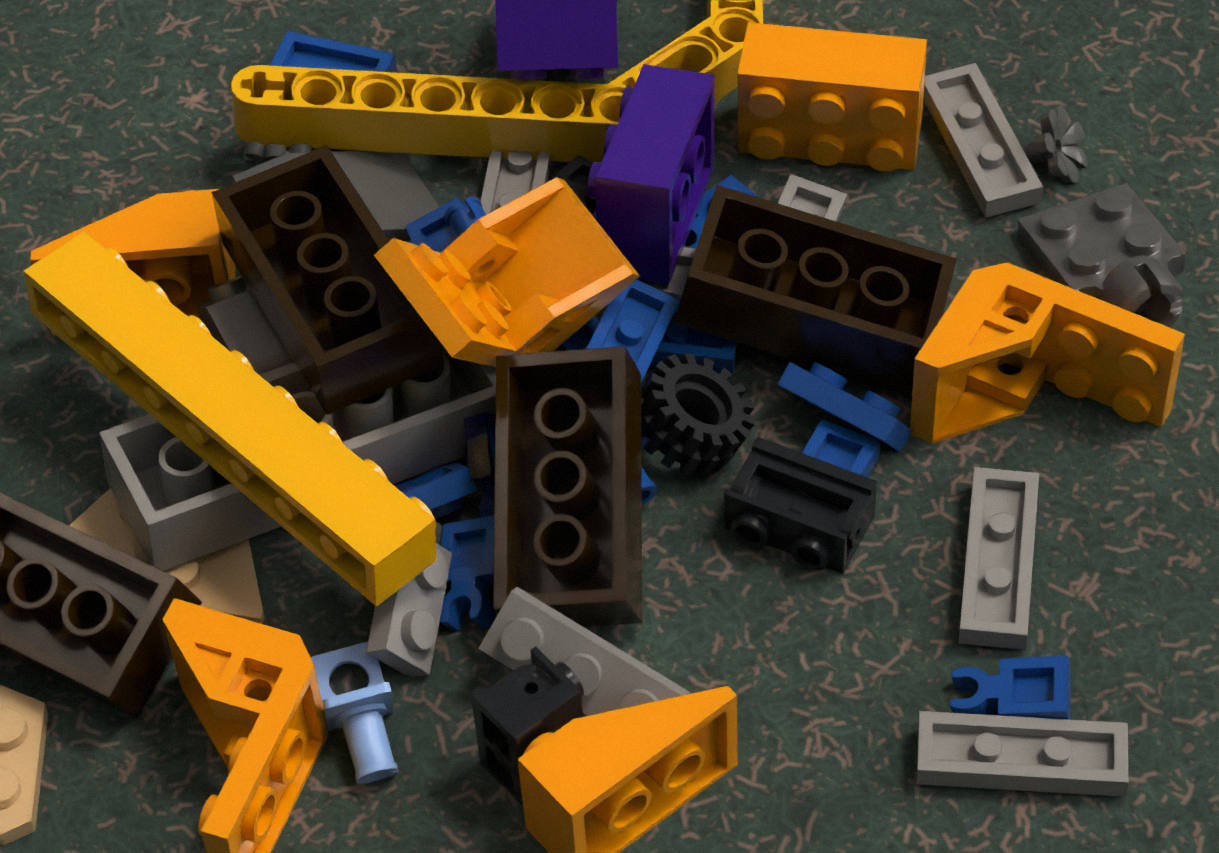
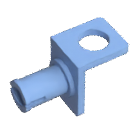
M368 642L311 657L316 671L328 731L336 728L343 729L356 772L355 779L357 784L377 781L394 776L399 772L397 763L394 762L382 718L387 714L393 713L392 690L390 683L384 682L378 659L366 653ZM352 663L365 670L369 677L367 687L340 695L332 692L329 686V679L331 673L337 667Z

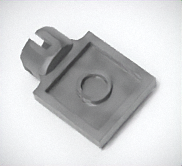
M1127 183L1018 219L1019 236L1050 280L1137 315L1143 313L1147 319L1167 327L1173 325L1182 312V299L1179 295L1183 293V287L1174 278V275L1185 270V252Z

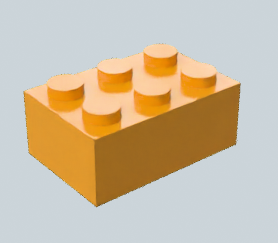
M748 22L738 69V153L753 154L764 160H772L778 157L807 159L823 166H831L837 163L866 165L882 172H890L896 169L915 170L923 115L927 39Z

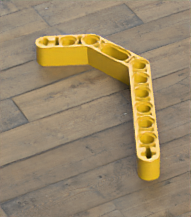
M707 0L706 20L608 84L269 65L249 66L241 69L234 75L231 82L235 133L243 141L257 142L264 146L276 144L291 147L295 144H307L312 146V148H321L327 145L329 149L484 158H489L490 151H503V159H508V153L513 151L530 152L531 160H537L538 152L550 153V161L571 162L579 155L592 162H602L607 129L610 124L619 123L620 104L624 89L626 87L634 88L643 64L715 75L714 104L738 87V69L748 22L763 24V0Z

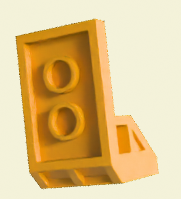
M558 177L478 219L441 253L432 250L424 243L418 246L393 238L374 254L452 358L496 367V356L553 352L640 277L566 181Z
M1008 262L973 270L915 357L910 429L913 432L911 435L933 444L1021 416L1025 413L1045 380L1055 383L1061 392L1070 397L1083 398L1086 396L1113 407L1119 416L1128 421H1147L1162 427L1172 410L1185 334ZM1006 363L1021 369V371L1014 375H1008L1001 372L998 367Z
M174 598L162 620L181 689L228 768V777L219 795H211L203 806L198 823L199 835L203 838L207 853H271L329 736L313 661L298 634Z

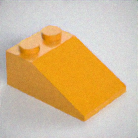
M218 189L156 194L31 251L30 257L31 265H33L84 231L102 247L115 249L122 256L128 268L145 282L153 281L159 285L169 301L185 315H194L200 320L196 304L211 299L207 289L236 277L235 263L221 241L211 192Z
M729 686L575 718L554 733L547 732L538 736L529 744L523 755L518 758L526 829L549 853L622 852L738 765L737 694Z

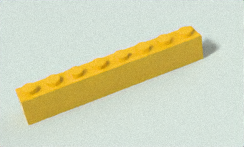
M83 231L23 271L31 314L376 607L436 562V521L430 509L420 499L416 497L408 498L392 485L383 470L370 459L362 460L343 444L339 435L330 425L325 422L317 423L303 412L286 389L281 386L273 387L254 371L251 363L242 353L237 350L229 351L211 336L206 325L194 315L187 316L174 306L159 285L153 281L145 282L130 270L122 256L115 249L102 247Z

